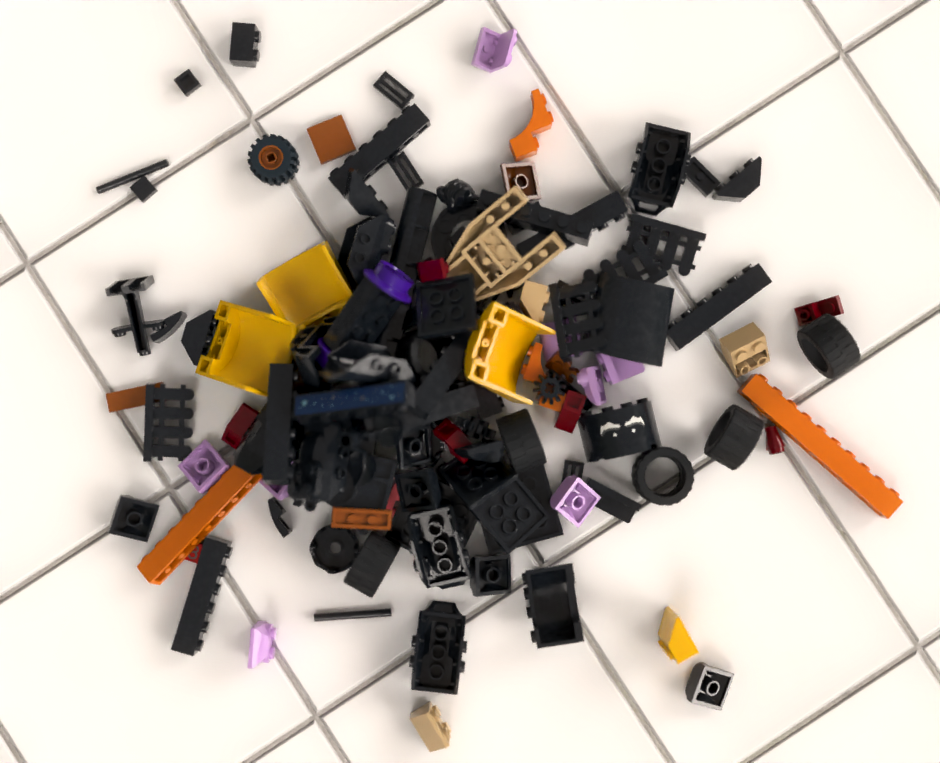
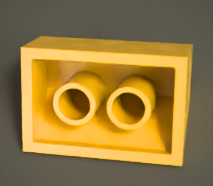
M669 606L666 607L658 631L660 638L658 643L669 659H674L679 664L696 655L699 651L681 618Z

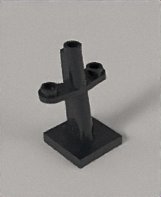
M153 275L115 281L105 289L107 297L123 295L131 323L111 329L112 334L115 337H122L126 335V332L132 331L137 353L140 356L151 354L146 328L158 331L163 329L165 325L164 319L146 322L144 320L139 291H145L155 283Z

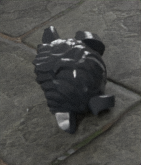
M458 178L448 182L445 186L437 187L436 190L437 197L442 203L447 205V209L451 212L464 204L471 205L473 201L479 199V195L475 194L473 188L467 182Z

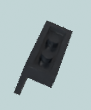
M589 477L585 481L601 497L595 507L626 523H630L635 511H639L641 504Z

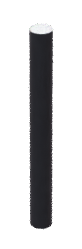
M167 159L100 185L96 187L98 194L104 193L141 178L144 175L146 176L166 168L170 164Z
M391 608L320 613L314 614V622L392 616Z

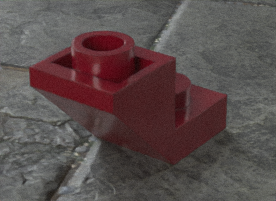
M443 258L416 263L419 282L447 278L446 273H449L447 261L444 262Z
M839 295L794 308L799 326L809 324L825 313L832 316L844 314Z
M568 390L554 428L572 434L587 396Z
M243 403L226 426L221 440L237 449L244 439L247 429L256 422L255 419L259 412Z
M446 418L433 430V433L447 444L450 453L464 464L468 459L454 453V448L470 445L472 442L458 426Z

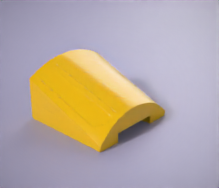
M327 240L283 263L260 277L256 282L275 315L295 323L297 334L313 323L317 326L319 323H324L323 319L338 316L354 293Z
M220 300L214 316L215 319L219 320L212 344L208 355H201L195 373L268 397L269 365L292 363L293 355L290 343L295 335H297V326L295 323L275 315Z
M492 302L479 318L478 330H474L470 336L465 355L466 378L513 403L532 405L531 400L516 394L519 372L526 353L537 334L555 335L556 331L499 303Z

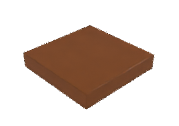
M342 114L307 128L321 165L357 151Z

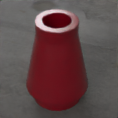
M766 427V451H769V455L785 452V444L777 427Z

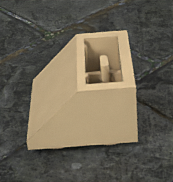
M526 280L518 305L526 317L541 323L545 314L542 307H546L550 292H547L548 286Z
M754 322L719 339L722 353L736 378L770 361L765 334Z
M431 701L412 712L410 720L428 750L433 752L450 746V732L452 731L446 721L443 723L440 718L441 712L436 705L433 706Z

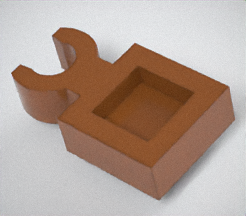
M559 351L554 353L545 363V367L549 370L553 369L560 376L563 374L569 383H573L574 380L571 374L577 376V373H579V369L571 367L572 361L564 363L559 356Z

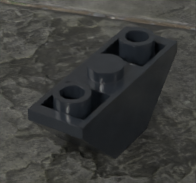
M759 156L755 160L749 159L743 165L745 169L740 173L738 170L728 177L731 181L726 185L722 182L714 189L716 193L712 198L721 201L741 202L760 186L761 157Z
M350 167L347 172L345 198L359 215L375 217V215L380 214L390 216L386 211L388 209L386 204L382 200L378 201L375 197L377 193L370 184L367 186L363 181L365 177L359 169L355 171Z
M209 310L185 325L181 343L195 366L198 365L201 355H208V346L212 344L214 338L212 333L214 327H217L219 320L214 318L216 313L214 310Z

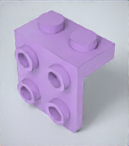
M486 27L481 28L471 65L489 73L507 67L511 63L512 49L517 42V30L511 29L499 34Z
M600 353L595 354L599 365L602 364L604 369L602 372L606 383L609 382L610 385L643 373L645 370L643 363Z

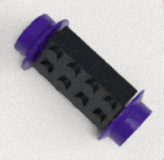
M380 260L375 269H364V278L324 337L317 339V343L321 348V354L316 358V361L322 368L327 363V355L350 339L374 344L402 301L405 303L411 302L407 292L414 282L408 275L384 260Z

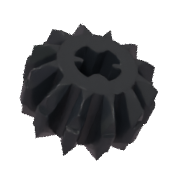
M545 372L546 379L539 375L538 378L541 383L538 381L533 383L539 386V388H534L533 392H540L535 398L539 399L543 396L542 404H545L547 398H549V404L553 405V397L557 402H560L561 400L557 394L565 395L564 392L559 390L566 388V385H559L563 380L562 377L557 381L555 380L557 373H553L550 378L549 372ZM546 383H548V385L552 384L554 386L552 388V394H550V392H545Z

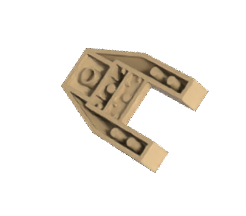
M518 185L511 188L468 224L446 260L449 266V273H446L447 277L473 273L475 277L476 302L520 286L566 249L565 243L553 231L524 256H521L497 227L529 201Z

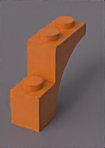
M539 89L531 91L530 98L533 114L528 126L518 136L509 140V147L515 163L537 154L539 143L537 138L533 136L550 130L552 122H554L552 113L550 111L547 112L545 107L547 104L546 98L543 93L540 94Z
M535 342L534 346L530 345L527 356L530 357L528 364L524 363L520 372L523 375V380L534 383V381L541 383L538 378L539 375L546 379L541 365L543 344ZM546 383L545 392H550V394H552V388L554 386L552 384L548 385V383ZM557 394L561 400L560 402H557L553 397V405L549 404V398H547L545 404H542L543 396L539 399L535 398V400H538L537 405L560 412L566 394L564 396Z

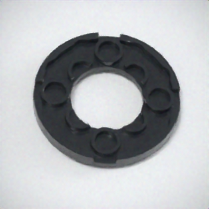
M473 201L471 205L464 204L461 207H457L453 212L445 208L439 214L431 232V245L436 259H444L446 249L453 250L450 240L452 230L459 223L473 221L479 216L476 210L478 201ZM502 222L497 227L502 231V233L507 238L506 227L504 222Z

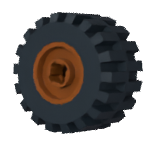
M270 134V137L263 135L262 140L257 138L255 140L257 142L256 145L252 144L250 146L252 151H248L250 159L247 160L250 170L258 179L270 186H273V184L281 186V183H289L288 179L294 178L293 174L298 172L297 166L300 165L296 149L287 139L280 135L278 137L275 134Z

